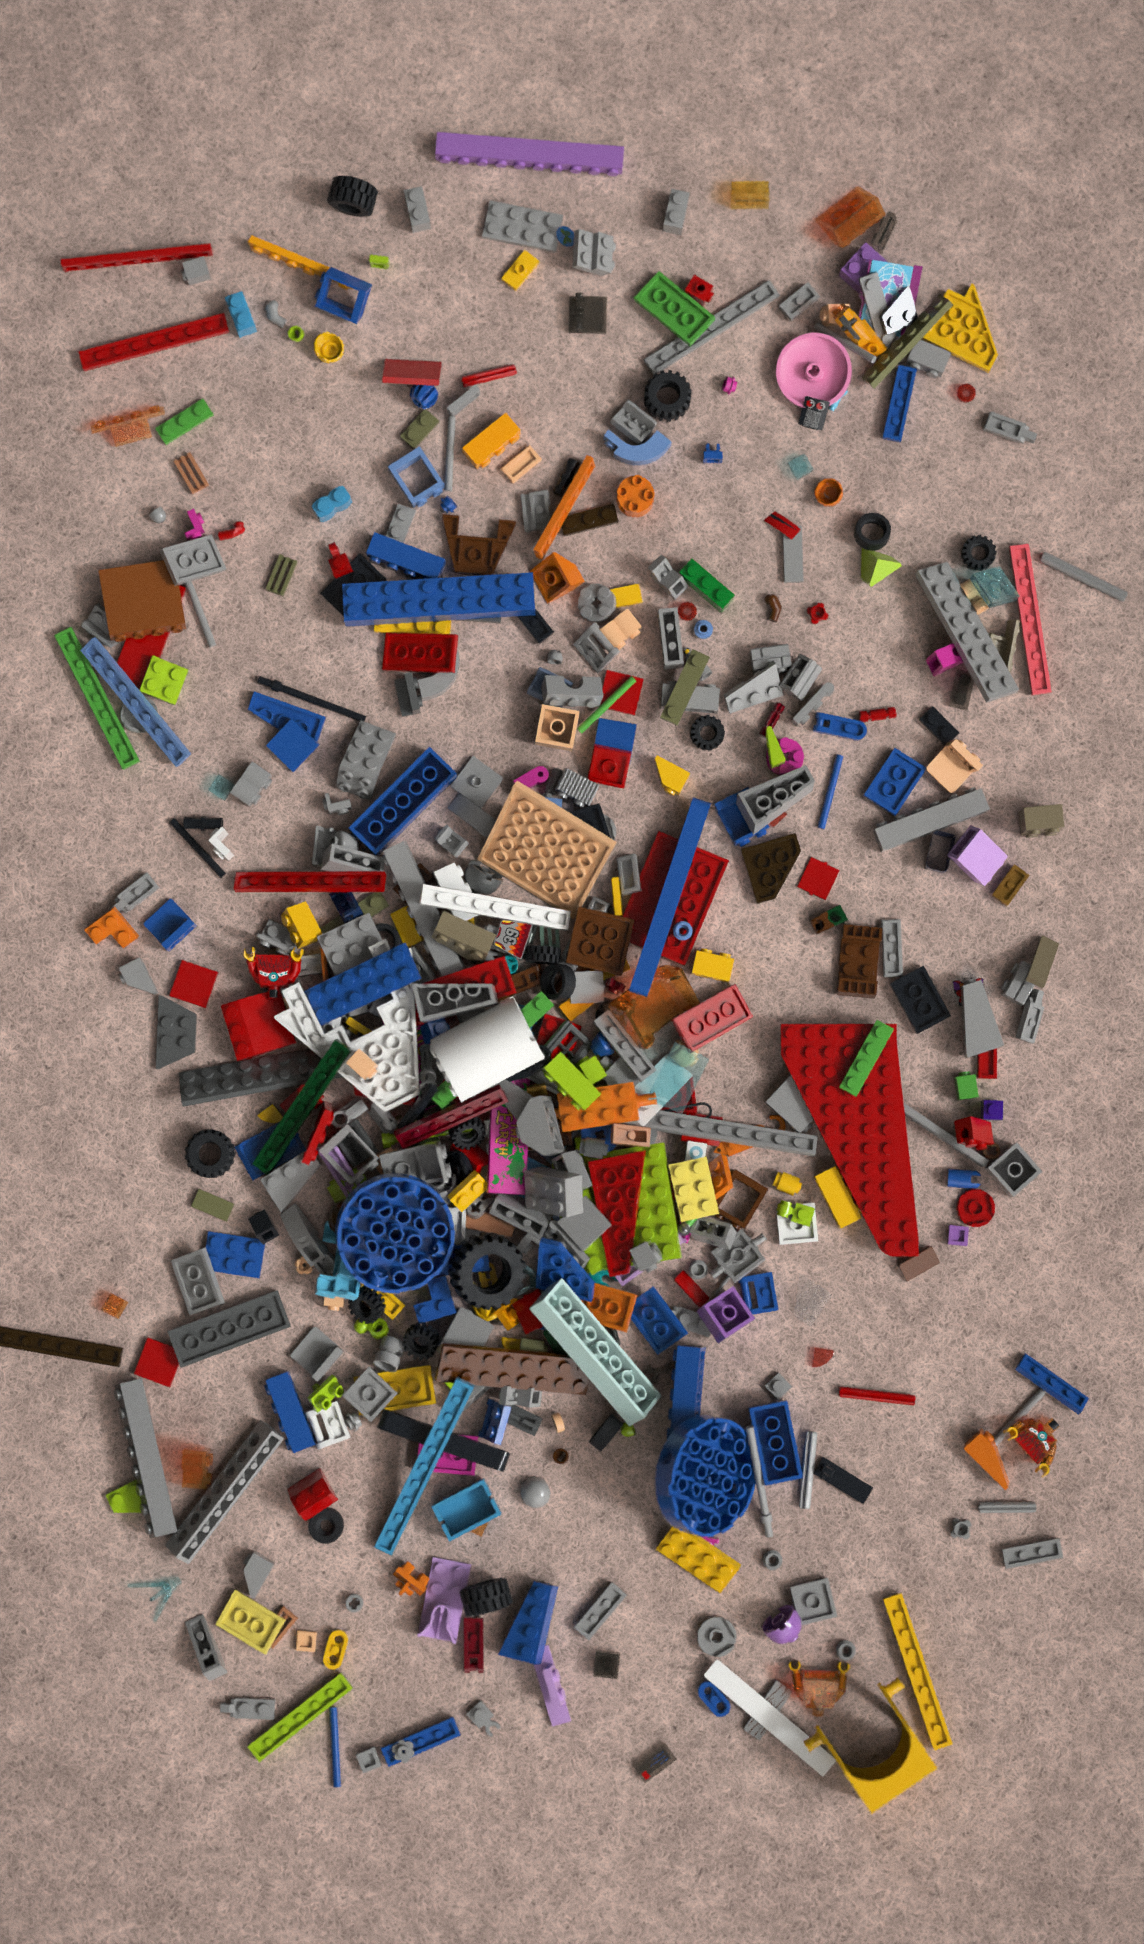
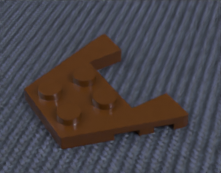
M442 514L455 573L494 575L515 529L516 521L499 519L497 539L458 535L460 516Z

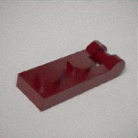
M464 1617V1673H470V1671L484 1673V1617ZM470 1658H478V1663H470Z

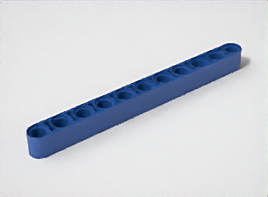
M692 798L629 988L630 992L645 997L648 996L711 805L709 802Z

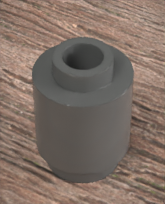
M582 1138L579 1153L587 1157L602 1159L603 1155L607 1156L609 1144H605L603 1139Z

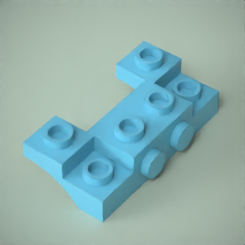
M326 1221L322 1241L336 1244L335 1233L330 1229L328 1221ZM336 1246L333 1276L319 1274L317 1276L315 1294L332 1299L337 1296L355 1301L359 1295L360 1282L346 1268Z

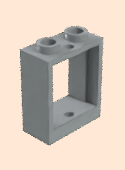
M348 1124L319 1150L350 1185L353 1183L359 1184L365 1178L363 1174L367 1170L371 1172L379 1165L377 1161L380 1158ZM349 1134L372 1157L352 1178L329 1155Z

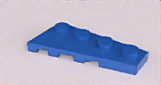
M255 691L248 707L249 711L279 731L293 718L317 742L326 720L325 716Z

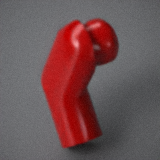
M238 521L234 523L235 528L219 531L218 537L220 541L232 539L243 534L246 529L244 523Z

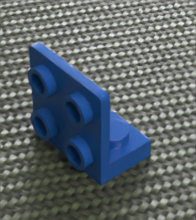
M169 899L144 922V926L169 952L197 927L173 899Z

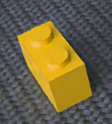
M306 901L286 908L281 914L282 923L287 927L290 939L297 949L317 942V937L323 934Z
M701 948V951H696L691 975L729 983L734 959L730 958V954L720 953L715 955L712 954V950Z

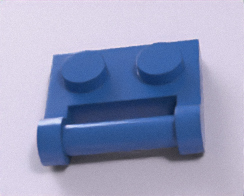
M772 1272L745 1276L738 1281V1284L740 1283L743 1301L753 1315L779 1310ZM754 1281L758 1308L754 1309L752 1308L748 1282Z
M488 1398L486 1415L478 1437L501 1445L511 1407L500 1405L499 1401Z

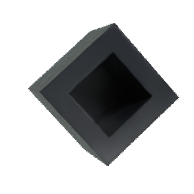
M265 1209L248 1218L262 1245L279 1236L271 1217Z

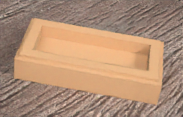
M529 445L504 465L501 471L513 484L542 461V459Z

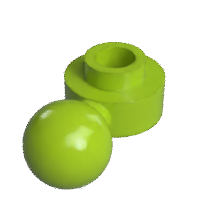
M378 1318L372 1324H365V1321L361 1323L359 1322L360 1319L354 1323V1329L357 1333L364 1334L369 1331L375 1339H382L389 1332L386 1321Z

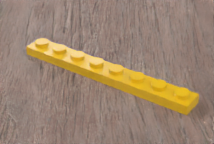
M898 1593L883 1598L933 1750L952 1745L953 1743L903 1595Z

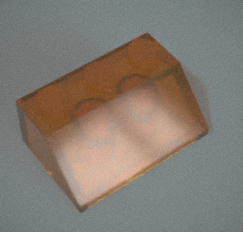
M858 186L816 218L815 221L835 245L844 248L859 235L865 233L873 224L878 223L886 214L878 197Z

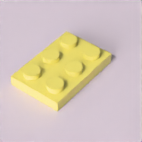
M707 1157L668 1165L681 1222L719 1214Z
M234 1590L215 1625L261 1653L267 1654L286 1619L240 1591Z

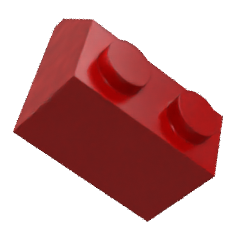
M318 1468L287 1488L293 1506L298 1515L305 1521L338 1501L321 1468Z

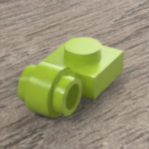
M781 1200L776 1208L778 1216L788 1218L792 1214L791 1222L810 1227L815 1208L796 1203L793 1209L790 1202Z

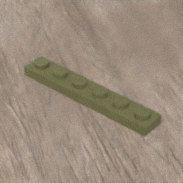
M942 295L935 298L913 324L879 357V360L866 371V374L862 377L863 381L875 389L953 306L950 300Z

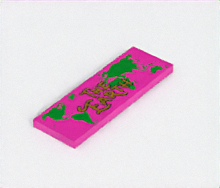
M519 1079L512 1081V1083L527 1092L526 1086L530 1085V1080ZM505 1104L490 1110L487 1193L525 1195L524 1171L527 1170L528 1145L521 1142V1139L517 1137L516 1122L518 1120Z

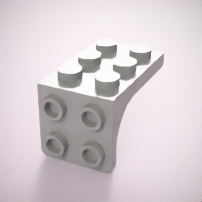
M360 720L339 766L336 787L343 792H349L360 798L371 800L379 773L394 742L396 733Z
M440 1140L379 1155L384 1174H408L420 1178L427 1183H448L452 1174L450 1164L445 1163L447 1158L445 1144L441 1145Z

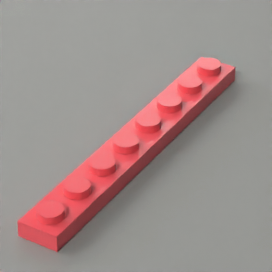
M1029 544L1014 545L1009 547L1031 695L1048 694L1052 691Z

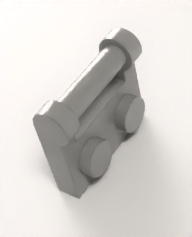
M596 622L573 644L597 673L601 672L620 653V650L614 647L599 630V625ZM592 634L595 635V637L600 641V643H601V644L605 647V649L609 652L608 655H607V653L601 648V646L596 642V640L591 636Z

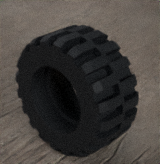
M481 1232L479 1236L475 1234L469 1236V1241L463 1240L460 1243L462 1245L460 1249L455 1248L453 1251L455 1254L454 1259L450 1258L449 1264L452 1268L448 1269V1273L452 1277L450 1280L451 1285L463 1300L478 1309L480 1307L484 1310H490L491 1307L499 1309L502 1303L508 1305L511 1303L510 1298H516L519 1295L517 1290L523 1288L522 1278H526V1272L523 1270V1268H526V1263L522 1259L521 1251L512 1242L496 1233L487 1234L486 1232ZM485 1255H498L503 1263L500 1278L489 1287H477L472 1281V1270L475 1263Z

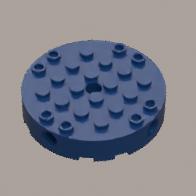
M388 1173L364 1181L348 1195L337 1216L335 1238L343 1263L359 1282L376 1291L400 1293L409 1290L413 1291L426 1285L427 1282L442 1271L452 1253L455 1230L452 1215L447 1204L430 1184L412 1175ZM398 1229L400 1231L397 1237H390V1233L393 1230Z
M709 1415L694 1416L681 1423L663 1445L656 1465V1497L662 1514L676 1529L703 1537H714L718 1533L723 1534L734 1526L733 1523L738 1517L741 1518L744 1515L754 1493L756 1481L747 1433L734 1421Z

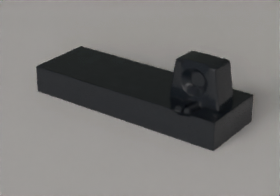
M822 1457L814 1471L816 1476L862 1504L865 1503L873 1490L872 1486L825 1457Z

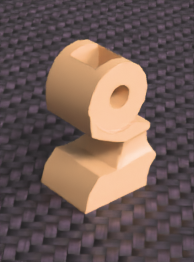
M973 577L960 584L961 589L971 602L977 615L991 607V600L987 596L983 598L981 587Z

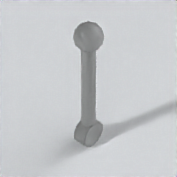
M727 1275V1277L720 1284V1286L711 1293V1297L713 1299L719 1296L720 1290L730 1279L729 1275Z

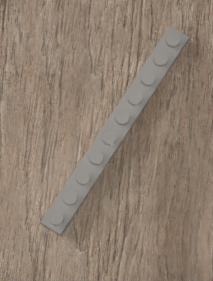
M640 1107L639 1111H645L648 1108ZM661 1110L644 1126L654 1131L807 1156H815L818 1136ZM637 1121L624 1123V1125L643 1127Z

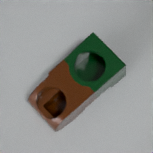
M838 905L809 922L815 934L818 935L847 922L848 919L841 905Z

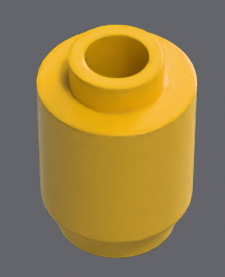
M783 1171L782 1173L777 1172L772 1186L776 1187L779 1191L793 1196L795 1193H799L802 1183L799 1182L800 1178Z

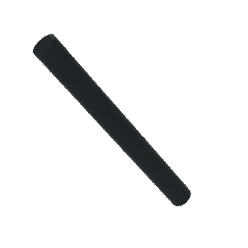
M175 818L169 822L220 878L226 875L225 871Z

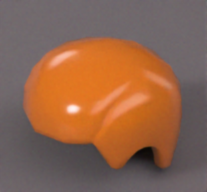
M825 478L817 484L814 491L815 498L819 504L825 507H833L842 500L843 488L839 481L833 478Z

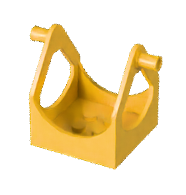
M898 1677L886 1686L880 1682L877 1684L902 1723V1735L899 1745L886 1761L868 1768L853 1767L844 1763L818 1725L815 1726L816 1733L803 1741L809 1752L822 1743L826 1744L871 1814L938 1769L892 1701V1695L905 1688Z

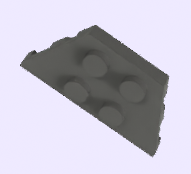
M159 995L156 1069H162L171 1063L196 1053L197 1014L162 995Z

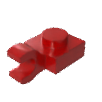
M335 542L329 544L328 547L333 558L329 559L328 562L334 577L339 578L353 572L347 554H340Z

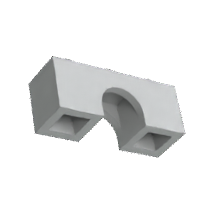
M545 675L541 685L544 705L585 706L593 708L599 707L603 698L601 677H582L579 687L573 689L565 684L564 676Z

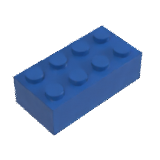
M787 1400L748 1407L751 1426L754 1427L764 1485L767 1486L803 1478Z

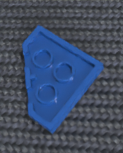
M541 1238L539 1242L536 1288L545 1290L548 1286L562 1278L579 1299L591 1302L595 1286L593 1279L561 1242Z

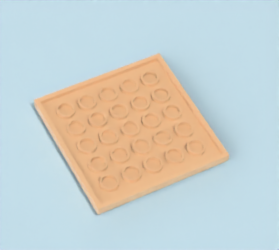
M516 781L477 860L556 909L571 911L570 917L575 919L577 908L583 906L617 842L521 782Z

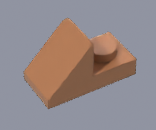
M612 1124L610 1144L624 1145V1148L650 1147L651 1128Z

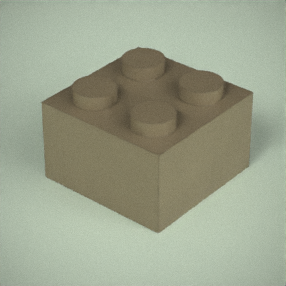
M1062 804L1024 807L1018 813L1020 834L1026 835V838L1038 837L1037 835L1045 833V836H1054L1064 828Z

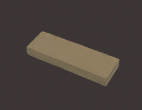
M1043 935L1041 936L1026 976V981L1043 989L1059 943Z

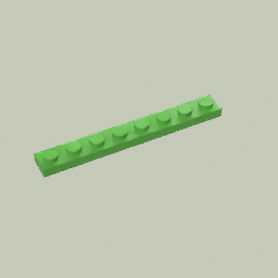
M69 627L54 635L121 768L125 770L139 763L140 760L89 660L80 651L82 646L73 628Z
M542 991L521 1009L529 1028L554 1006ZM446 1080L437 1088L438 1091L432 1098L441 1110L457 1097L453 1096L449 1088L451 1083H447Z

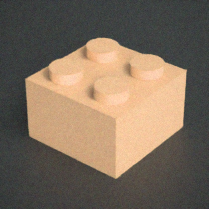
M542 704L535 745L572 751L580 711Z

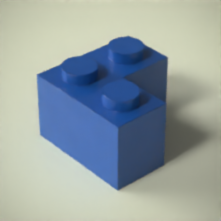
M446 1275L427 1282L432 1300L413 1305L420 1324L457 1313Z

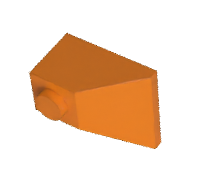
M556 552L551 553L529 571L533 572V579L547 604L575 590L585 582L577 566Z

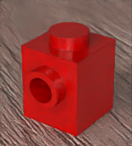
M695 274L684 291L701 306H704L706 302L710 303L715 294L713 293L714 286Z

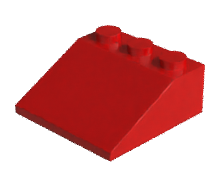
M281 990L279 999H269L267 991L221 1005L237 1061L248 1060L297 1043L295 1035L274 1018L275 1015L287 1010Z

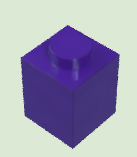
M981 1101V1119L988 1121L1003 1120V1101Z

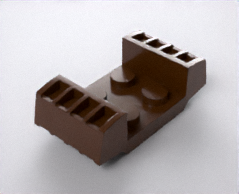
M843 923L837 995L875 999L878 986L877 969L879 946L882 940V927Z

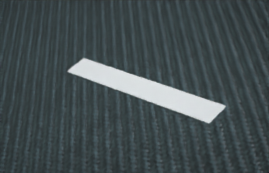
M718 1659L703 1675L822 1777L836 1762L835 1758L820 1745L809 1752L803 1741L810 1737Z

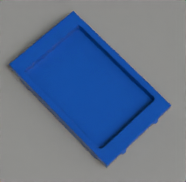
M279 1123L235 1146L238 1156L241 1158L247 1173L253 1181L265 1175L264 1172L252 1163ZM299 1133L296 1134L273 1170L306 1151Z

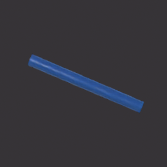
M836 754L817 827L825 830L844 757L842 755Z
M329 1707L333 1787H341L337 1707Z

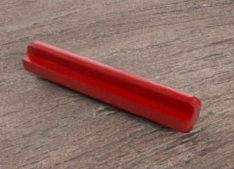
M511 364L462 376L461 380L464 387H469L517 374L515 365Z

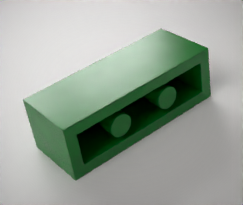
M691 558L679 572L685 582L720 613L734 600L735 595L694 559Z

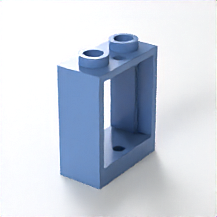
M420 446L388 466L389 472L413 508L416 506L419 508L425 505L427 499L431 496L437 497L443 493L445 485ZM421 459L436 481V484L413 497L398 473Z

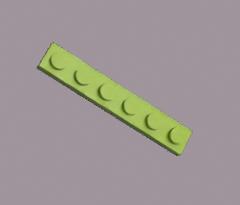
M342 1672L249 1744V1750L258 1762H261L353 1689L352 1685Z

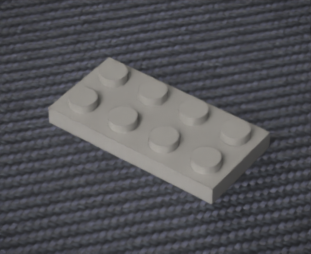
M490 201L482 238L556 253L558 244L556 232L562 225L563 215Z

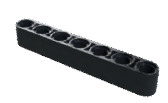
M383 1409L377 1426L378 1429L423 1445L433 1425ZM453 1432L443 1452L501 1472L505 1471L510 1453Z

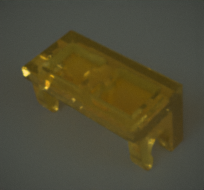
M769 181L731 182V209H768Z

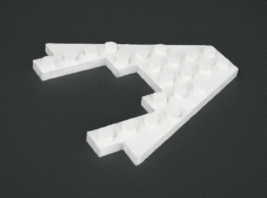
M386 939L368 947L373 958L391 949ZM299 982L282 990L290 1008L275 1015L274 1018L321 1058L324 1057L335 1039L340 1040L351 1048L352 1052L338 1073L384 1112L420 1095L415 996L412 988L414 982L392 992L391 994L394 999L377 1007L385 1024L384 1026L350 1042L342 1025L324 1033ZM358 1049L378 1065L376 1068L378 1071L371 1079L367 1078L364 1080L346 1064Z

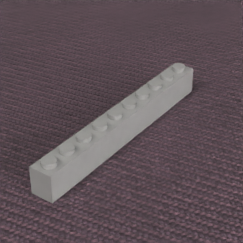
M403 841L384 850L382 858L386 866L390 865L392 869L390 875L394 883H398L400 886L399 894L402 900H406L408 903L407 911L411 919L415 918L417 925H415L419 936L423 935L425 950L427 953L431 952L433 957L431 962L436 971L439 970L441 976L466 969L458 953L432 938L441 914L437 907L419 904L421 885H426L407 842ZM482 1008L458 1014L457 1018L462 1023L486 1010Z

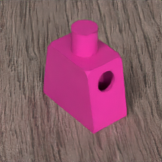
M953 643L934 651L925 660L933 677L963 663Z

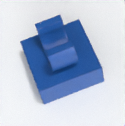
M707 443L706 451L703 453V463H722L723 451H720V444L716 445L715 451H711L710 445Z

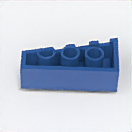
M533 1582L498 1655L532 1664H541L558 1586Z

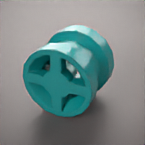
M505 956L510 973L513 975L518 970V961L513 956Z

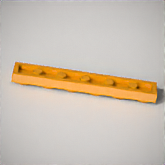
M252 235L248 241L253 252L260 255L265 253L269 255L270 259L277 262L282 260L286 262L287 266L294 269L299 267L303 269L304 273L311 276L314 274L321 276L323 272H327L330 268ZM332 280L333 282L338 283V286L342 289L348 290V288H350L353 290V288L348 287L344 284Z

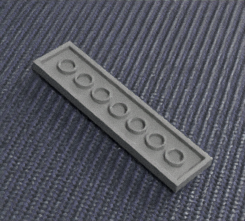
M945 562L918 570L915 576L986 703L1016 693L1019 690L1017 684L971 602L961 589L960 583L949 563Z

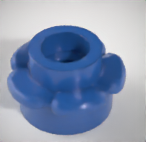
M448 495L444 499L441 498V507L447 513L449 511L454 513V509L457 508L455 502Z

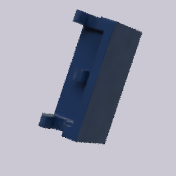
M332 892L329 894L345 924L364 915L352 892Z

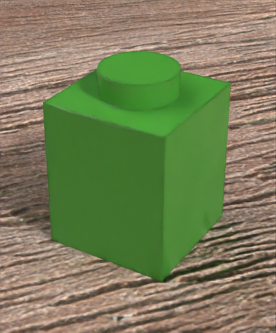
M970 1071L958 1073L959 1076L954 1078L957 1101L979 1097L976 1075H970Z

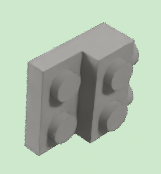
M581 229L575 230L573 268L600 276L610 274L615 267V262L612 260V253L616 249L613 236L601 232L591 233Z

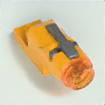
M842 303L831 312L834 315L835 322L854 344L873 354L876 358L887 350L886 345L866 320H861L848 305L846 306Z

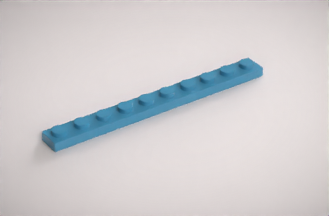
M459 1377L456 1378L374 1548L392 1556L475 1385Z

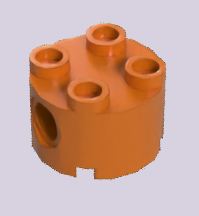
M634 475L624 479L619 484L616 495L620 511L626 516L635 518L646 515L651 510L655 495L652 484L641 475Z

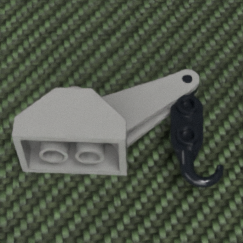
M538 1045L545 1052L543 1060L491 1087L500 1084L508 1098L505 1106L518 1120L516 1122V1134L521 1139V1142L544 1156H556L565 1153L552 1098L550 1096L533 1097L512 1083V1081L532 1076L540 1068L549 1064L551 1060L549 1048L544 1045Z

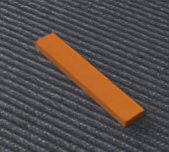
M586 455L533 549L536 558L541 560L544 558L595 468L593 457Z

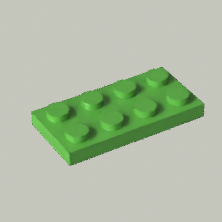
M660 271L634 297L636 303L689 346L715 321V316Z

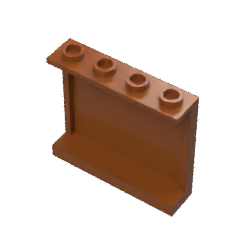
M164 560L98 570L111 641L122 642L126 638L132 637L134 639H141L145 635L151 634L153 636H160L164 632L170 631L172 633H179L186 629L179 585H174Z

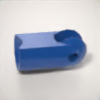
M948 1169L947 1187L977 1188L981 1184L971 1183V1176H981V1174L972 1170Z

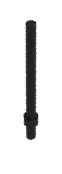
M262 676L258 678L257 683L270 687L272 691L277 693L279 691L359 722L360 720L364 722L367 716L283 685L281 681H273Z

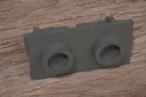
M508 1405L511 1407L507 1423L535 1436L543 1418L516 1405Z

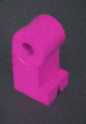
M538 766L513 780V784L519 781L530 789L536 785L545 784L549 777L548 770L543 766Z

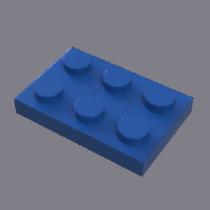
M894 748L863 796L893 816H896L925 772L926 767L897 748Z
M208 1231L206 1249L214 1272L260 1279L265 1244L262 1245L260 1240L255 1238Z
M654 1286L637 1297L631 1320L657 1355L688 1334Z

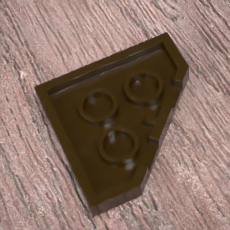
M796 833L740 850L757 904L776 899L801 852Z

